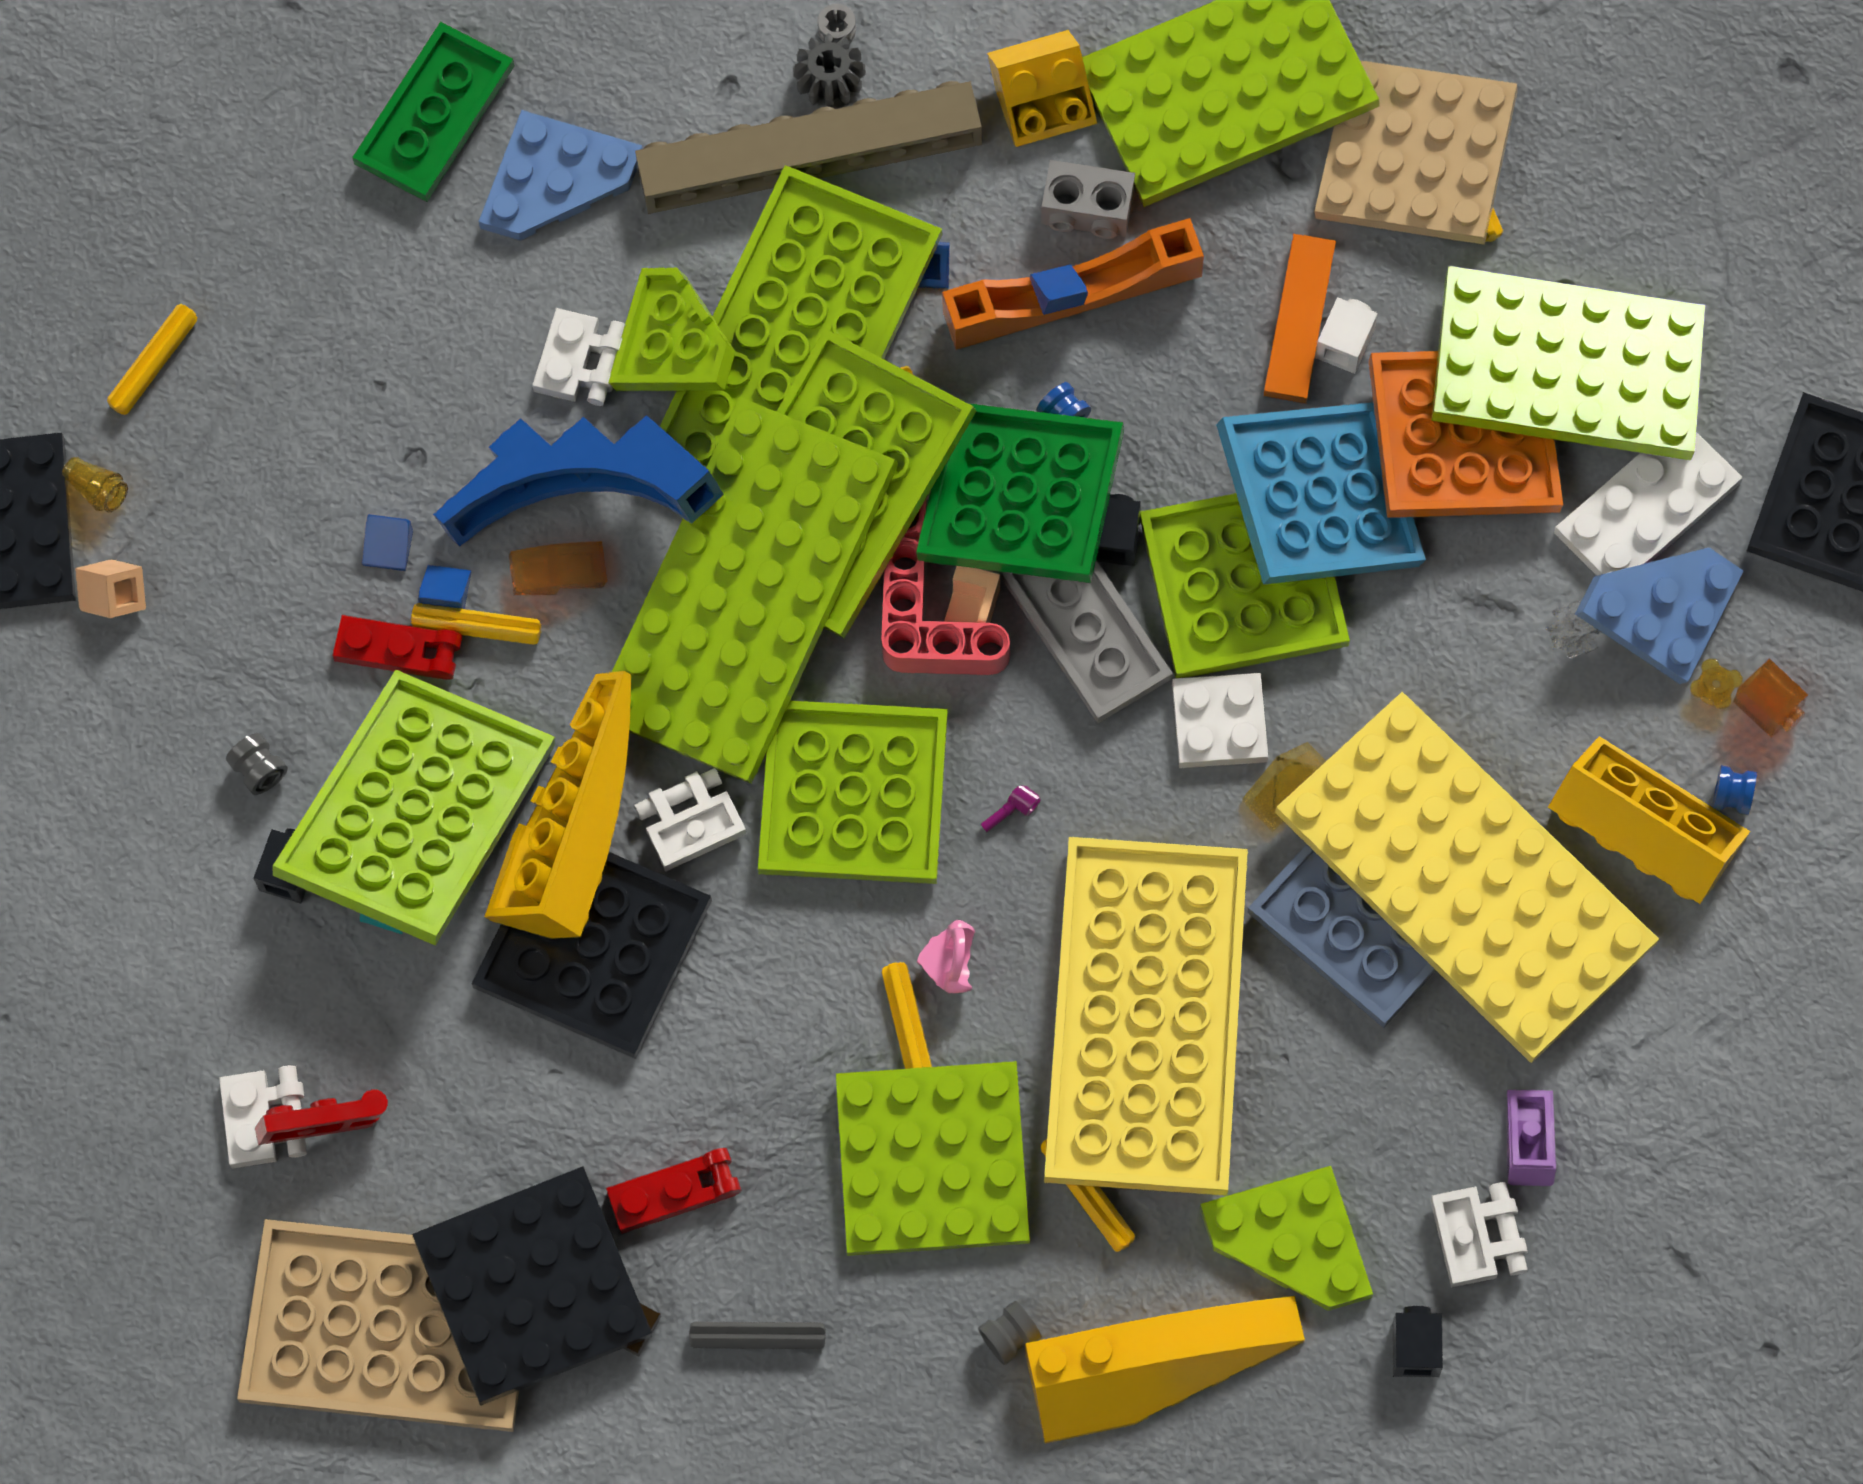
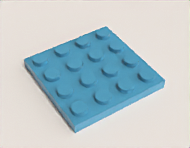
M1373 402L1222 417L1216 424L1263 585L1419 567L1426 560L1413 517L1387 518Z

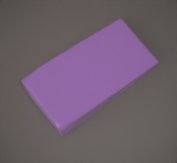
M1507 1090L1508 1184L1551 1186L1554 1184L1556 1172L1553 1091Z

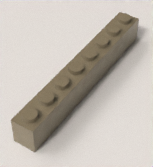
M948 81L938 85L935 89L920 92L917 90H905L897 93L894 97L881 100L866 98L855 102L852 106L838 109L822 107L814 110L809 115L794 118L792 116H779L772 119L769 123L756 126L740 124L731 127L727 132L712 135L696 133L683 141L674 143L653 142L646 145L643 149L635 150L647 212L651 214L772 189L785 165L820 179L982 145V126L971 81L964 83Z

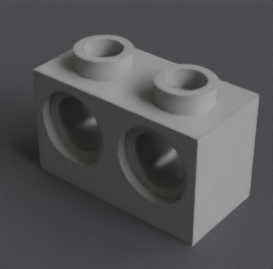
M1050 160L1041 206V224L1049 225L1053 230L1060 232H1070L1073 229L1089 231L1093 235L1105 239H1111L1116 236L1126 237L1134 194L1135 173ZM1067 194L1073 196L1076 200L1070 204H1063L1058 202L1056 198ZM1105 201H1112L1119 207L1107 211L1098 205Z

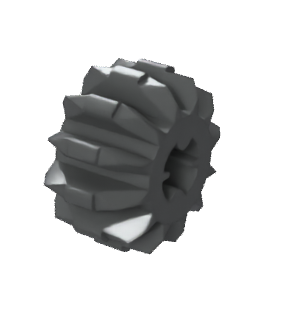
M828 33L824 38L825 43L821 44L811 37L808 42L809 50L799 49L797 52V61L799 63L793 66V77L799 80L797 82L798 91L800 94L809 93V101L813 105L822 98L826 100V106L828 107L834 105V99L836 98L848 104L850 92L860 93L862 89V81L860 79L866 75L865 64L860 62L862 59L861 51L858 47L849 49V40H847L846 36L838 43H833V38ZM825 69H834V72L825 73Z

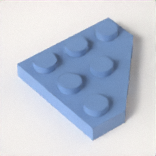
M521 110L480 216V229L521 241L536 234V229L557 219L559 222L564 221L591 208L590 204L611 194L615 197L628 191L638 168L635 150L643 149L642 145Z
M1705 548L1593 577L1575 615L1677 683H1686L1689 681L1743 570L1711 548Z

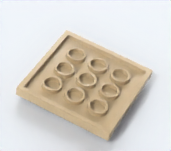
M1361 61L1379 97L1380 107L1333 127L1315 207V218L1485 245L1518 92L1517 83Z

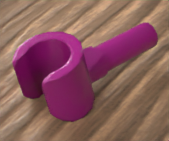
M1017 786L1003 807L980 825L988 832L1016 809L1028 817L1037 808L1041 799L1029 787Z

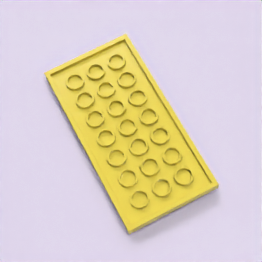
M1403 692L1394 698L1276 807L1275 813L1530 1063L1536 1060L1659 941V938Z
M1069 837L1044 1183L1227 1196L1248 849Z

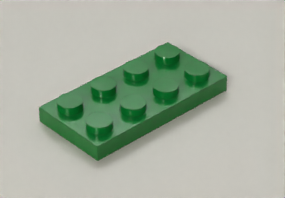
M440 21L353 155L354 165L428 202L515 67L513 58Z

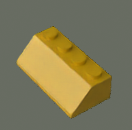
M1600 736L1571 766L1548 806L1567 825L1581 828L1595 837L1598 844L1603 848L1619 852L1633 861L1635 867L1647 875H1655L1669 884L1677 895L1688 900H1694L1699 904L1702 903L1713 889L1751 832Z

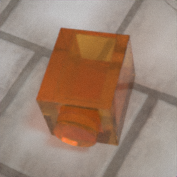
M1769 658L1738 688L1733 702L1772 738L1780 729L1783 728L1786 732H1789L1801 721L1806 714L1802 708L1808 694Z

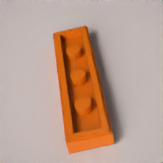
M1293 234L1264 388L1265 397L1305 404L1307 402L1336 245L1335 240Z

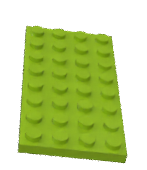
M785 165L713 314L714 320L735 350L725 390L676 391L659 427L704 467H707L738 398L742 397L777 411L824 329L885 359L943 235L942 228Z
M742 397L738 398L706 467L724 495L692 524L684 518L682 519L612 672L626 671L631 674L630 733L752 784L899 465L895 459Z

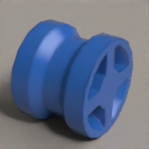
M1064 382L1053 388L1043 397L1036 408V412L1087 418L1091 412V407L1086 401L1078 400L1074 395L1075 389L1070 383Z
M1721 765L1717 776L1712 808L1723 810L1726 807L1736 808L1739 814L1749 815L1755 791L1757 772L1747 770L1744 773H1736L1729 766Z

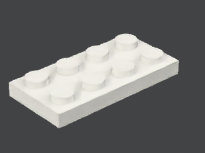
M1696 432L1695 452L1692 460L1645 453L1638 454L1555 527L1554 534L1596 576L1649 563L1739 486L1743 477Z

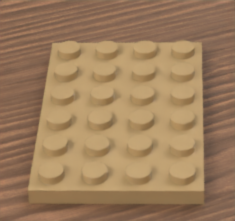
M265 1219L237 1397L240 1403L514 1432L519 1391L484 1405H479L412 1235Z

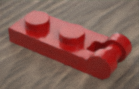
M341 615L332 656L335 662L389 671L398 670L407 674L451 680L454 677L456 668L453 657L455 651L460 650L462 635L447 629L431 630ZM427 647L437 649L436 658H424Z
M371 1089L366 1091L360 1100L337 1104V1099L327 1098L315 1101L310 1104V1108L293 1110L292 1105L273 1107L266 1111V1115H263L255 1126L258 1145L369 1128L376 1124L380 1116L385 1112L388 1100L382 1091Z
M714 1149L703 1156L607 1187V1193L621 1234L734 1197L741 1193L742 1190L738 1178L732 1177L728 1166L732 1162L728 1149ZM712 1172L715 1183L712 1186L702 1188L699 1175Z

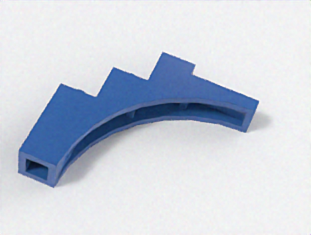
M647 415L635 426L627 430L624 436L615 444L587 419L582 417L575 425L567 429L556 442L550 445L520 418L489 446L496 459L486 468L482 469L456 495L448 499L433 515L447 535L460 547L487 525L507 514L551 497L577 492H617L640 496L670 508L692 524L724 494L710 471Z

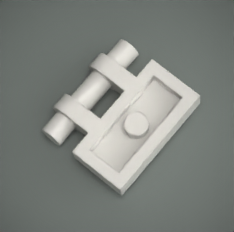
M556 308L532 385L533 391L575 402L579 388L584 387L590 389L587 401L596 406H603L607 392L613 390L612 385L608 382L617 350H619L622 342L621 336L625 324L619 321H611L608 333L598 335L596 334L599 327L598 318ZM591 352L601 354L597 369L594 370L586 369Z
M715 768L700 775L697 771L685 776V782L665 791H662L661 788L648 793L649 798L634 804L641 821L655 814L661 820L647 827L646 831L665 871L747 835L744 824L728 792H723L712 798L708 794V790L722 784ZM692 797L694 798L697 805L674 815L671 807Z
M288 1065L278 1068L280 1084L274 1087H268L267 1075L264 1070L219 1077L229 1164L232 1169L277 1162L275 1144L287 1142L288 1155L292 1158L302 1157L307 1154L306 1138L258 1145L255 1133V1126L262 1116L266 1115V1111L271 1109L270 1105L282 1103V1105H292L293 1110L301 1109L300 1100L304 1098L303 1083L298 1082L296 1066Z
M1506 1182L1490 1185L1489 1191L1492 1202L1480 1204L1476 1186L1431 1196L1430 1201L1451 1288L1497 1278L1498 1273L1494 1260L1498 1259L1507 1260L1510 1275H1519L1528 1271L1524 1257L1528 1250L1525 1239L1519 1237L1514 1215L1518 1214L1515 1199L1509 1196ZM1486 1220H1497L1502 1241L1490 1243L1485 1224Z

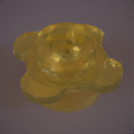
M1707 659L1701 665L1702 673L1700 677L1691 683L1690 691L1694 697L1700 698L1706 704L1713 705L1717 709L1728 708L1732 702V692L1742 684V675L1737 670L1729 671L1721 667L1716 659ZM1717 680L1721 685L1714 687L1712 682Z

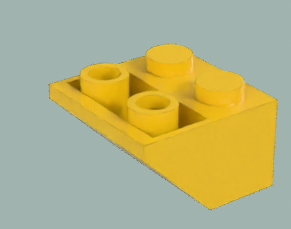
M1069 30L987 53L996 94L1015 147L1097 124L1080 45Z

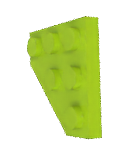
M677 267L641 268L621 336L622 342L619 350H617L608 383L616 391H724L735 350L686 275Z
M1331 1166L1200 1204L1201 1214L1213 1251L1228 1259L1233 1258L1255 1270V1273L1311 1299L1312 1303L1327 1311L1373 1297L1369 1279Z

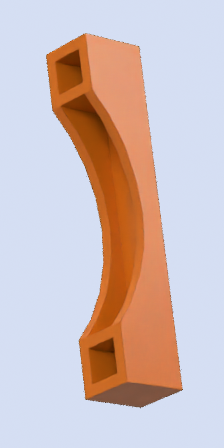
M1188 218L1148 230L1136 239L1109 253L1072 266L1088 291L1084 305L1043 315L1030 277L1005 280L983 279L943 291V314L955 349L958 350L1202 277L1204 255L1192 221Z

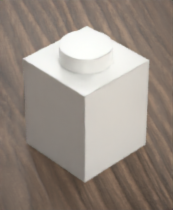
M1337 297L1317 341L1315 358L1355 374L1375 331L1378 313L1371 311L1367 304L1359 300L1349 299L1346 301Z

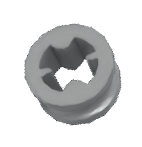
M832 4L822 9L818 15L817 22L820 39L824 42L825 36L829 33L833 38V43H838L845 36L850 43L856 33V19L851 9L843 4ZM838 19L844 20L843 31L839 32L838 28H836V32L830 31L829 21L835 20L837 24Z

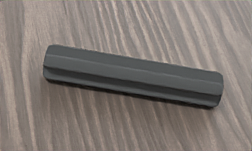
M694 1321L691 1323L689 1330V1342L693 1348L822 1349L825 1346L826 1329L821 1322Z

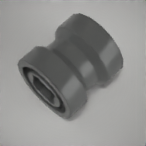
M254 733L245 737L226 756V761L235 772L243 774L245 777L244 784L253 795L262 794L271 789L285 776L288 770L279 756H273L270 753V745L261 733Z
M1017 1301L1005 1307L1000 1318L995 1321L988 1320L978 1327L981 1337L1003 1365L1016 1357L1017 1350L1023 1347L1025 1343L1039 1341L1042 1338L1031 1317Z

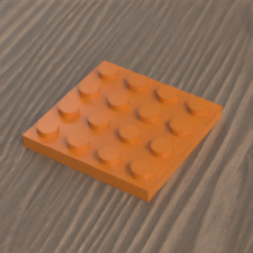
M1438 351L1371 353L1369 370L1387 518L1560 513L1563 507L1554 439L1431 421Z

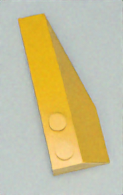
M618 671L595 674L570 723V726L575 730L571 739L567 740L561 747L558 746L551 760V763L556 768L546 788L538 786L530 800L536 807L526 826L519 823L512 835L484 916L488 920L548 938L581 937L583 928L589 918V910L596 889L602 880V872L608 857L619 813L630 729L631 674L628 672Z
M1295 1296L1161 1315L1025 1343V1356L1044 1442L1046 1444L1135 1425L1148 1419L1150 1415L1169 1406L1172 1407L1210 1386L1213 1387L1244 1369L1254 1367L1305 1342Z

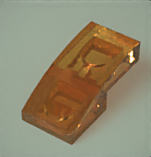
M602 541L543 545L515 550L509 553L514 595H556L560 589L603 588L608 582Z

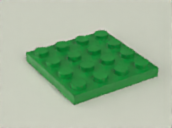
M970 404L976 409V413L930 492L916 551L918 561L1091 583L1124 435L1123 422Z

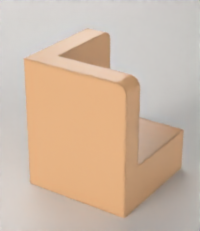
M106 560L75 568L78 601L81 611L114 618L146 609L142 566L116 560Z
M956 566L953 576V593L945 622L990 623L1000 591V574L977 568Z

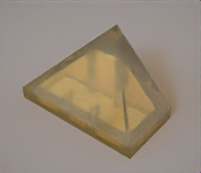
M1308 742L1303 743L1277 756L1242 798V801L1273 832L1284 823L1275 813L1276 807L1323 765L1326 760Z

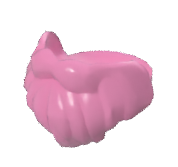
M961 920L953 921L945 931L941 932L938 936L932 937L917 959V963L924 968L928 976L947 993H964L972 990V986L968 983L969 970L967 963L970 959V947L975 930L972 926Z

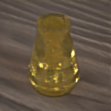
M77 456L71 458L63 468L62 475L66 481L71 483L96 511L113 512L121 506L127 496L128 485L123 481L122 475L117 472L91 464Z

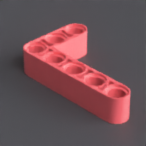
M927 496L914 518L917 521L916 525L908 528L884 570L881 636L883 660L890 669L901 673L998 674L1006 668L1010 659V639L1003 627L993 623L923 621L925 562L922 560L918 561L916 551L927 509ZM905 557L911 558L916 562L914 567L907 570L898 569L894 566L898 559ZM899 599H908L915 604L913 608L903 612L896 610L892 606ZM900 640L908 641L913 645L912 649L906 653H897L890 647L893 643ZM948 641L955 644L957 649L951 654L945 655L937 652L935 647L941 642ZM990 642L996 643L1001 647L999 653L991 656L984 655L979 650L983 644Z

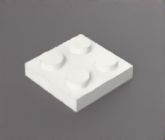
M1261 673L1172 679L1179 768L1268 762Z

